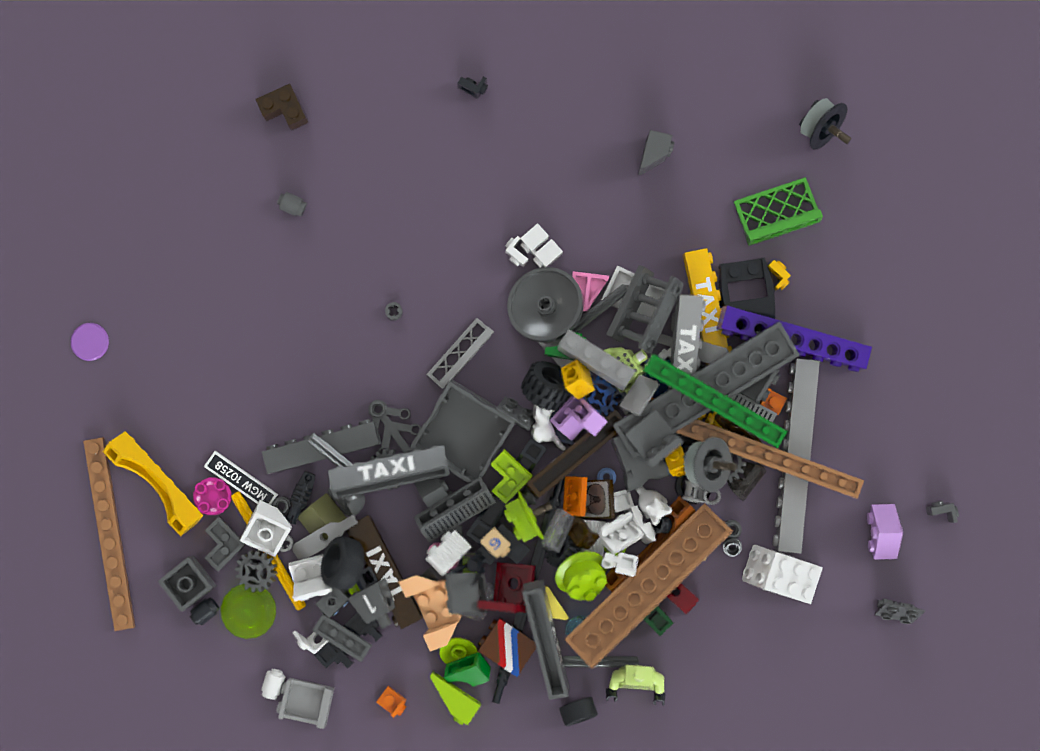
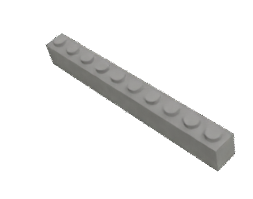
M794 359L793 363H790L789 374H792V378L787 386V393H790V398L786 402L785 411L788 412V419L784 421V429L787 433L786 439L782 441V450L810 461L820 361ZM782 472V477H779L778 489H781L780 496L776 500V508H779L778 516H775L774 521L777 533L773 536L772 544L775 546L776 551L801 553L808 481Z

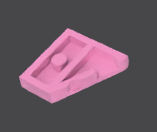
M573 271L572 277L578 283L583 294V312H587L609 280V276Z

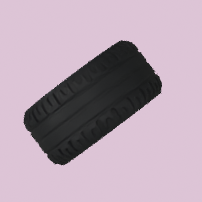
M343 536L334 538L328 544L321 562V577L325 585L336 589L349 590L358 582L365 561L362 544L357 540Z

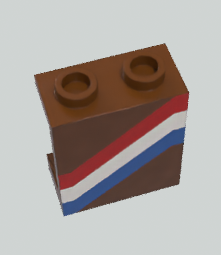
M499 617L498 620L494 619L488 627L491 631L487 637L483 635L477 644L480 646L478 652L518 677L536 649L535 641Z

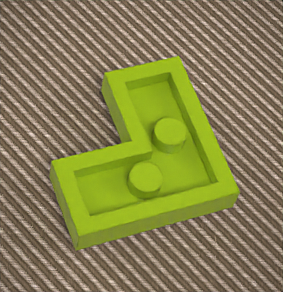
M505 449L490 464L504 477L492 489V492L505 504L533 476Z

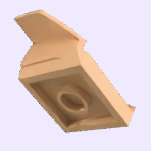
M415 575L399 581L405 598L414 596L428 627V631L423 637L429 650L433 651L448 645L462 615L449 614L447 608L448 594L445 587L446 580L433 581Z

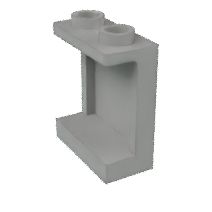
M289 678L287 682H283L281 694L284 695L283 700L279 701L277 706L278 719L287 718L317 725V728L324 729L327 725L335 687Z

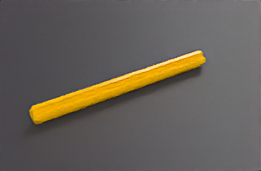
M236 492L231 495V499L246 524H248L253 512L242 493ZM276 555L271 562L272 564H277V567L273 568V570L278 572L276 576L296 610L299 611L306 607V603L301 600L294 601V582L280 558Z

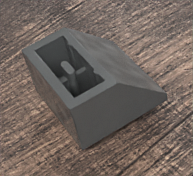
M477 573L446 574L445 587L448 594L447 608L449 614L472 616L488 613V609L477 608L478 600L487 601L485 574L481 575L473 587L471 583Z

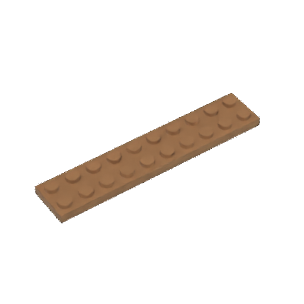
M704 503L636 569L634 577L629 576L564 640L593 669L733 531Z

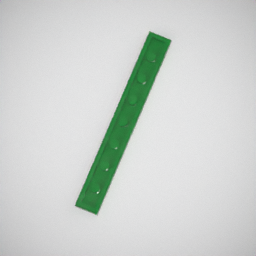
M653 353L643 368L644 372L776 448L779 447L787 433L785 429Z

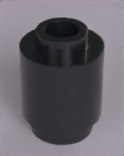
M213 598L204 599L190 610L192 614L190 618L196 625H204L217 614L220 607Z

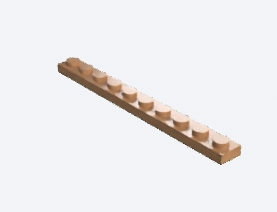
M697 419L675 432L699 442H703L710 437L720 438L727 444L732 454L858 499L864 480Z
M105 438L85 440L83 442L114 631L135 627L108 457L103 453L106 447Z

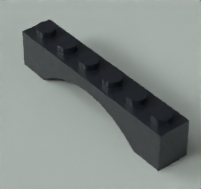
M531 438L516 460L531 473L547 448ZM493 494L492 496L496 503L481 511L466 535L480 545H483L480 541L495 527L506 510L505 505L510 503L515 495L505 504Z

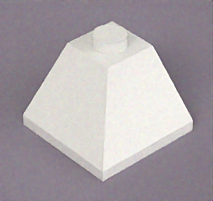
M260 500L250 517L240 541L275 557L292 526L278 508Z

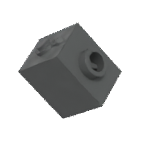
M332 588V591L324 595L316 605L323 614L330 618L338 613L340 607H344L348 603V598L351 596L347 593V590Z

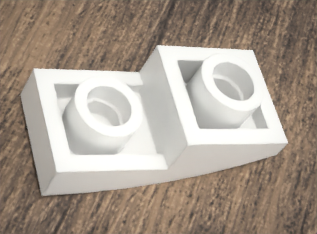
M638 505L624 511L625 514L630 511L633 513V522L644 533L643 538L640 539L644 544L647 545L656 541V532L651 526V522L643 524V514L639 510Z

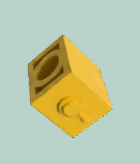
M578 359L561 368L565 388L578 400L594 391L590 370Z

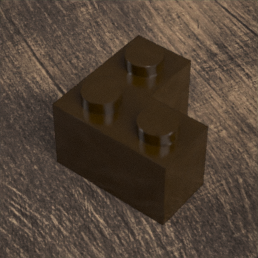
M290 83L255 99L266 121L283 114L291 130L309 123Z

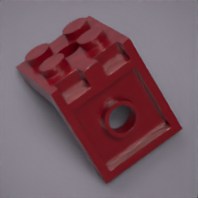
M497 562L493 601L478 600L477 608L527 613L522 591L524 583L534 581L536 566ZM513 578L518 580V587L516 589L511 587V580Z

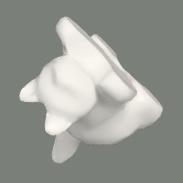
M533 405V418L536 422L531 426L532 438L539 443L542 441H554L559 449L565 451V446L555 434L552 423L549 421L553 410L549 411Z
M643 486L635 489L639 494L638 506L644 517L651 519L653 525H657L664 515L672 512V508L666 505L668 503L667 499L658 491L646 490Z

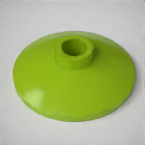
M451 638L448 645L441 647L439 650L440 657L446 664L478 652L472 642L463 638Z

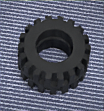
M536 361L531 364L521 383L522 393L526 396L525 398L539 408L549 411L560 409L571 394L565 388L561 367L552 362Z

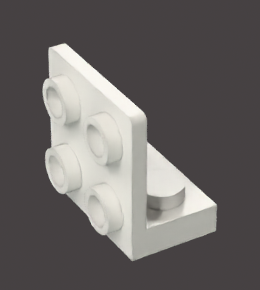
M323 554L289 563L288 567L294 582V601H304L312 596H323L332 591V587L325 585L321 577Z

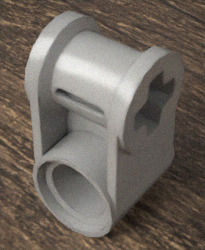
M685 480L687 485L685 495L682 496L683 500L706 504H716L720 501L721 493L719 490L715 491L716 498L709 501L706 497L707 491L701 489L698 484Z

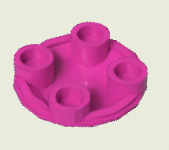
M209 477L195 486L193 501L201 513L218 515L229 507L232 493L229 485L224 480Z

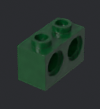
M658 605L644 618L659 636L674 623Z

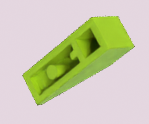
M432 671L430 678L451 715L454 716L453 719L461 725L464 723L468 725L480 708L481 702L453 683H448L444 677L435 671Z

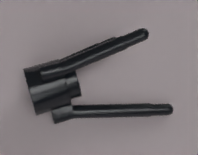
M481 552L462 554L463 558L470 559H468L466 564L450 570L449 574L456 573L465 568L472 572H478L471 583L472 587L475 586L481 575L485 573L486 559L481 555Z

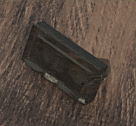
M744 462L746 467H741V469L744 470L743 475L746 478L739 477V480L733 477L732 483L727 480L730 489L743 502L767 472L759 463Z

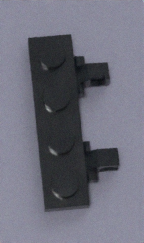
M358 612L343 625L360 637L367 634L372 635L375 638V642L383 636L377 630L379 626L376 622L377 619L366 623ZM329 641L313 654L325 668H328L334 661L337 664L342 662L347 669L354 664V661L349 659V655Z

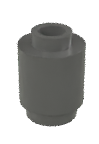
M289 192L281 194L277 202L280 205V210L300 217L307 206V203L303 201L304 199Z

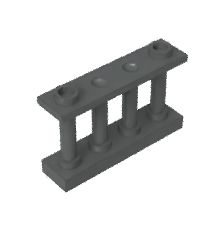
M639 265L606 335L621 343L625 337L640 342L638 347L651 354L678 295L682 291L684 283L673 276L670 277L668 282L653 278L654 273ZM649 285L664 289L660 300L645 295ZM641 302L656 307L652 318L637 313ZM633 319L648 325L644 335L629 330Z

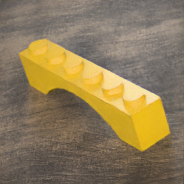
M126 431L107 444L103 453L115 466L138 474L156 490L164 504L167 522L180 537L200 521L203 515L198 508L187 499V496L176 487L174 482L164 474L161 468L148 456L147 452L142 450L134 438Z

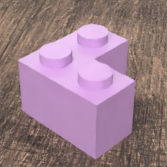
M574 395L549 420L571 441L583 428L595 436L608 422L583 398L578 400Z
M895 504L871 505L870 513H867V522L871 524V540L868 541L869 552H872L874 560L897 559L903 531Z

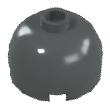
M331 487L327 490L334 502L337 501L340 505L339 508L349 517L353 514L356 516L364 507V494L334 499Z

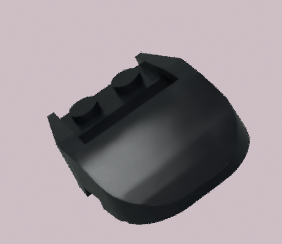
M765 258L719 265V269H721V279L719 280L721 295L719 304L721 308L730 306L775 319L774 284ZM765 278L768 297L730 302L727 283ZM738 319L736 326L740 330L743 327V323ZM756 325L754 327V331L756 334H759L761 332V328L759 325Z

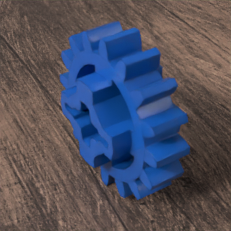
M596 376V381L592 379L594 391L591 392L590 397L586 398L584 396L582 398L589 404L598 405L600 410H595L600 415L604 413L607 416V410L613 412L614 408L612 405L618 404L615 399L613 400L616 389L615 387L612 388L611 383H607L604 379L600 380V377ZM597 384H602L608 389H600ZM595 392L603 394L601 402H599V400H594L593 397L596 395ZM611 395V401L609 405L606 406V398L607 396Z

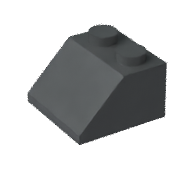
M653 130L649 131L638 171L639 175H643L663 163L667 156L670 157L675 143L671 141L673 135Z

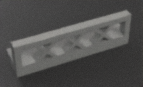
M476 318L426 375L444 390L449 381L457 376L494 334V331ZM478 323L485 331L479 337H473L472 329ZM462 340H471V346L467 351H460V342ZM456 347L458 348V351L452 352ZM450 354H458V361L454 365L447 366V357ZM445 368L446 375L440 381L432 375L436 369Z

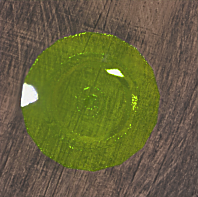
M245 584L232 588L224 597L221 605V619L226 629L233 635L244 639L257 638L266 633L273 625L276 616V603L271 593L266 589L262 592H259L257 589L253 593L251 587L245 590Z

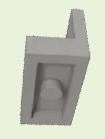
M639 375L620 404L624 414L627 416L630 413H634L639 416L658 388V382Z

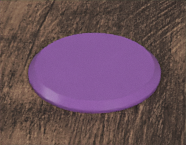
M82 324L74 330L71 336L72 351L82 360H97L108 349L109 338L107 332L98 324Z

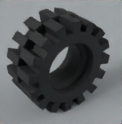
M562 532L555 534V538L551 537L550 540L552 542H548L547 546L549 548L545 549V552L548 553L545 555L547 563L556 568L564 560L581 551V547L576 546L570 536Z

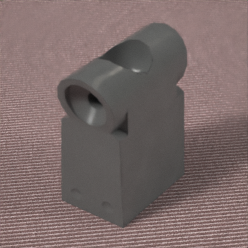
M619 435L610 439L624 473V483L627 492L642 487L649 479L660 480L672 475L663 459L652 468L641 454L633 458Z

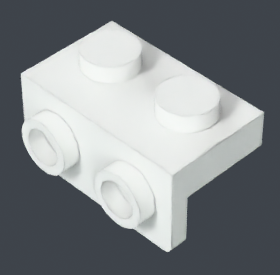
M631 511L619 515L616 520L611 523H605L600 528L599 541L612 555L629 547L644 536V533L633 522V513Z

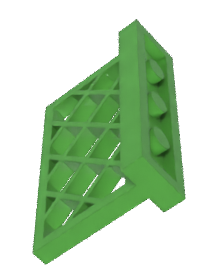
M806 177L734 201L748 246L819 223L823 217L821 210H818ZM803 184L805 188L803 196L793 192L795 186ZM783 191L789 194L785 202L775 198L777 192ZM791 195L801 199L798 207L787 203ZM765 197L771 200L767 208L757 204L759 198ZM773 201L783 205L780 213L769 209ZM806 201L811 204L813 210L806 212L799 208L802 202ZM748 203L753 206L749 214L741 210V204ZM755 207L765 211L762 219L751 215ZM785 207L795 211L792 217L788 218L781 215ZM767 212L777 217L774 223L770 224L763 221ZM749 218L759 223L756 229L749 231L747 226Z

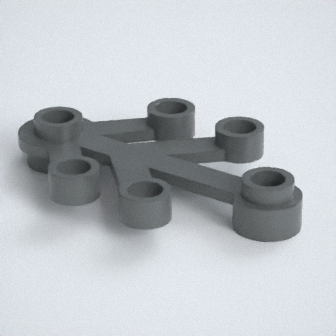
M382 400L372 401L368 408L369 414L373 417L372 422H376L377 428L379 427L380 420L385 425L382 446L379 451L383 448H388L390 452L391 435L404 454L413 451L414 449H410L398 430L418 435L412 429L414 426H418L420 431L421 426L419 424L409 425L391 422L387 416H400L401 419L407 420L411 416L410 410L407 408L396 409L387 407L386 403ZM376 406H381L382 411L380 413L375 412ZM404 410L408 411L406 418L401 415Z

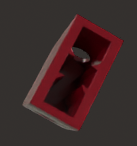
M680 583L676 587L681 591L680 595L675 596L671 592L667 597L687 615L700 600Z

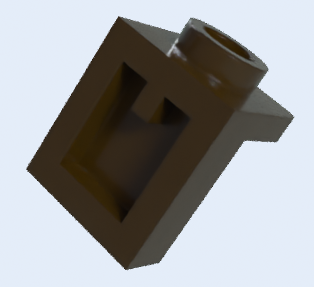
M578 516L565 530L576 546L586 550L590 549L600 537L598 533L591 531L585 521Z

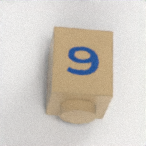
M495 527L480 541L496 558L499 556L503 558L511 550L509 548L511 543Z

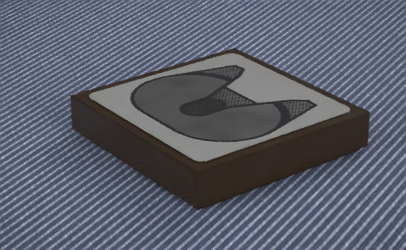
M613 479L587 480L585 516H580L582 519L615 518Z

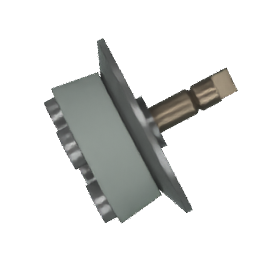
M710 437L703 442L692 444L684 454V470L688 480L698 484L701 489L707 492H715L721 489L727 482L731 470L735 471L737 465L732 463L729 447L722 439L717 437Z

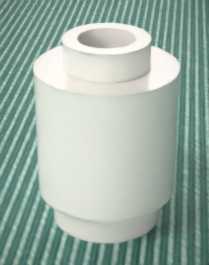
M271 669V671L266 672L261 689L263 691L262 696L265 698L277 699V696L280 695L285 680L281 670Z

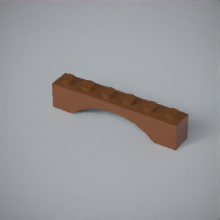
M680 496L671 504L672 512L665 515L672 522L670 532L667 534H656V541L650 543L636 556L638 557L636 569L696 512ZM613 567L606 575L607 583L605 586L613 593L629 575L615 572V567Z

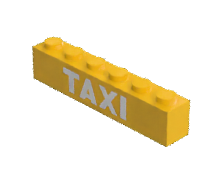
M707 248L686 252L683 254L690 293L691 295L702 296L706 302L705 311L702 312L701 320L704 321L703 331H700V339L710 344L725 347L730 352L732 347L728 346L727 343L729 336L723 335L721 330H717L721 313L719 306L721 295L720 291L716 290L715 287L717 276L711 268V264H713L711 252L708 253Z

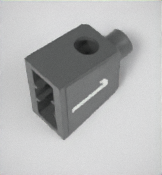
M385 578L348 598L366 623L377 619L381 629L392 624L387 613L395 608V603Z

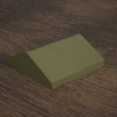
M328 493L315 501L298 517V520L310 534L330 522H341L347 519ZM323 533V538L327 540L328 535Z

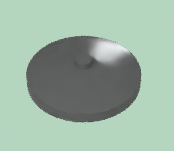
M553 267L534 269L523 275L511 289L507 302L508 316L514 328L525 338L541 343L559 340L565 336L568 330L572 331L580 321L584 308L583 294L575 279L567 272Z

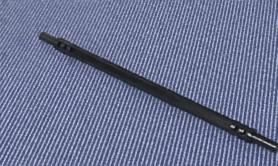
M564 480L556 484L553 496H550L549 499L553 509L546 511L542 523L541 532L544 540L538 537L530 564L531 566H536L534 581H538L546 554L545 549L548 547L547 543L550 540L561 503L560 496L565 483ZM516 612L512 627L522 633L528 613ZM501 666L492 700L496 704H500L504 687L507 686L510 672Z

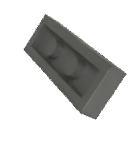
M322 614L312 630L360 662L364 660L372 647V644L332 618H328L325 614Z

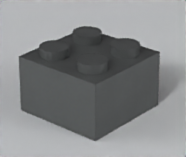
M194 555L186 558L158 580V583L181 612L187 610L217 586Z

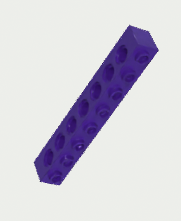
M724 306L721 309L717 330H721L723 335L733 337V334L740 336L741 340L747 341L757 335L754 331L756 325L760 326L762 332L776 322H780L790 340L792 335L796 336L797 343L794 346L799 356L805 357L809 355L812 356V360L820 362L827 360L830 361V365L836 367L845 365L848 366V370L854 372L867 369L872 350L871 346L730 306ZM738 319L743 323L741 330L736 326ZM810 340L815 343L813 350L809 348ZM829 345L833 349L831 355L827 353V347ZM847 350L850 352L849 360L845 358V352Z

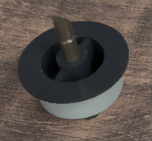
M827 98L814 101L810 111L799 123L801 133L810 138V147L816 150L823 147L834 136L845 144L850 142L852 138L840 130L847 115L848 108L846 104L839 103L834 106Z

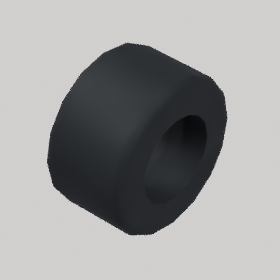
M592 697L579 699L559 708L565 726L578 724L598 715Z

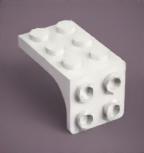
M617 266L601 300L622 284L628 288L635 273ZM649 285L645 295L660 300L664 289ZM622 297L612 306L615 308H619L624 297ZM641 302L637 313L652 318L656 307Z
M753 545L743 571L742 580L764 590L811 604L823 567Z

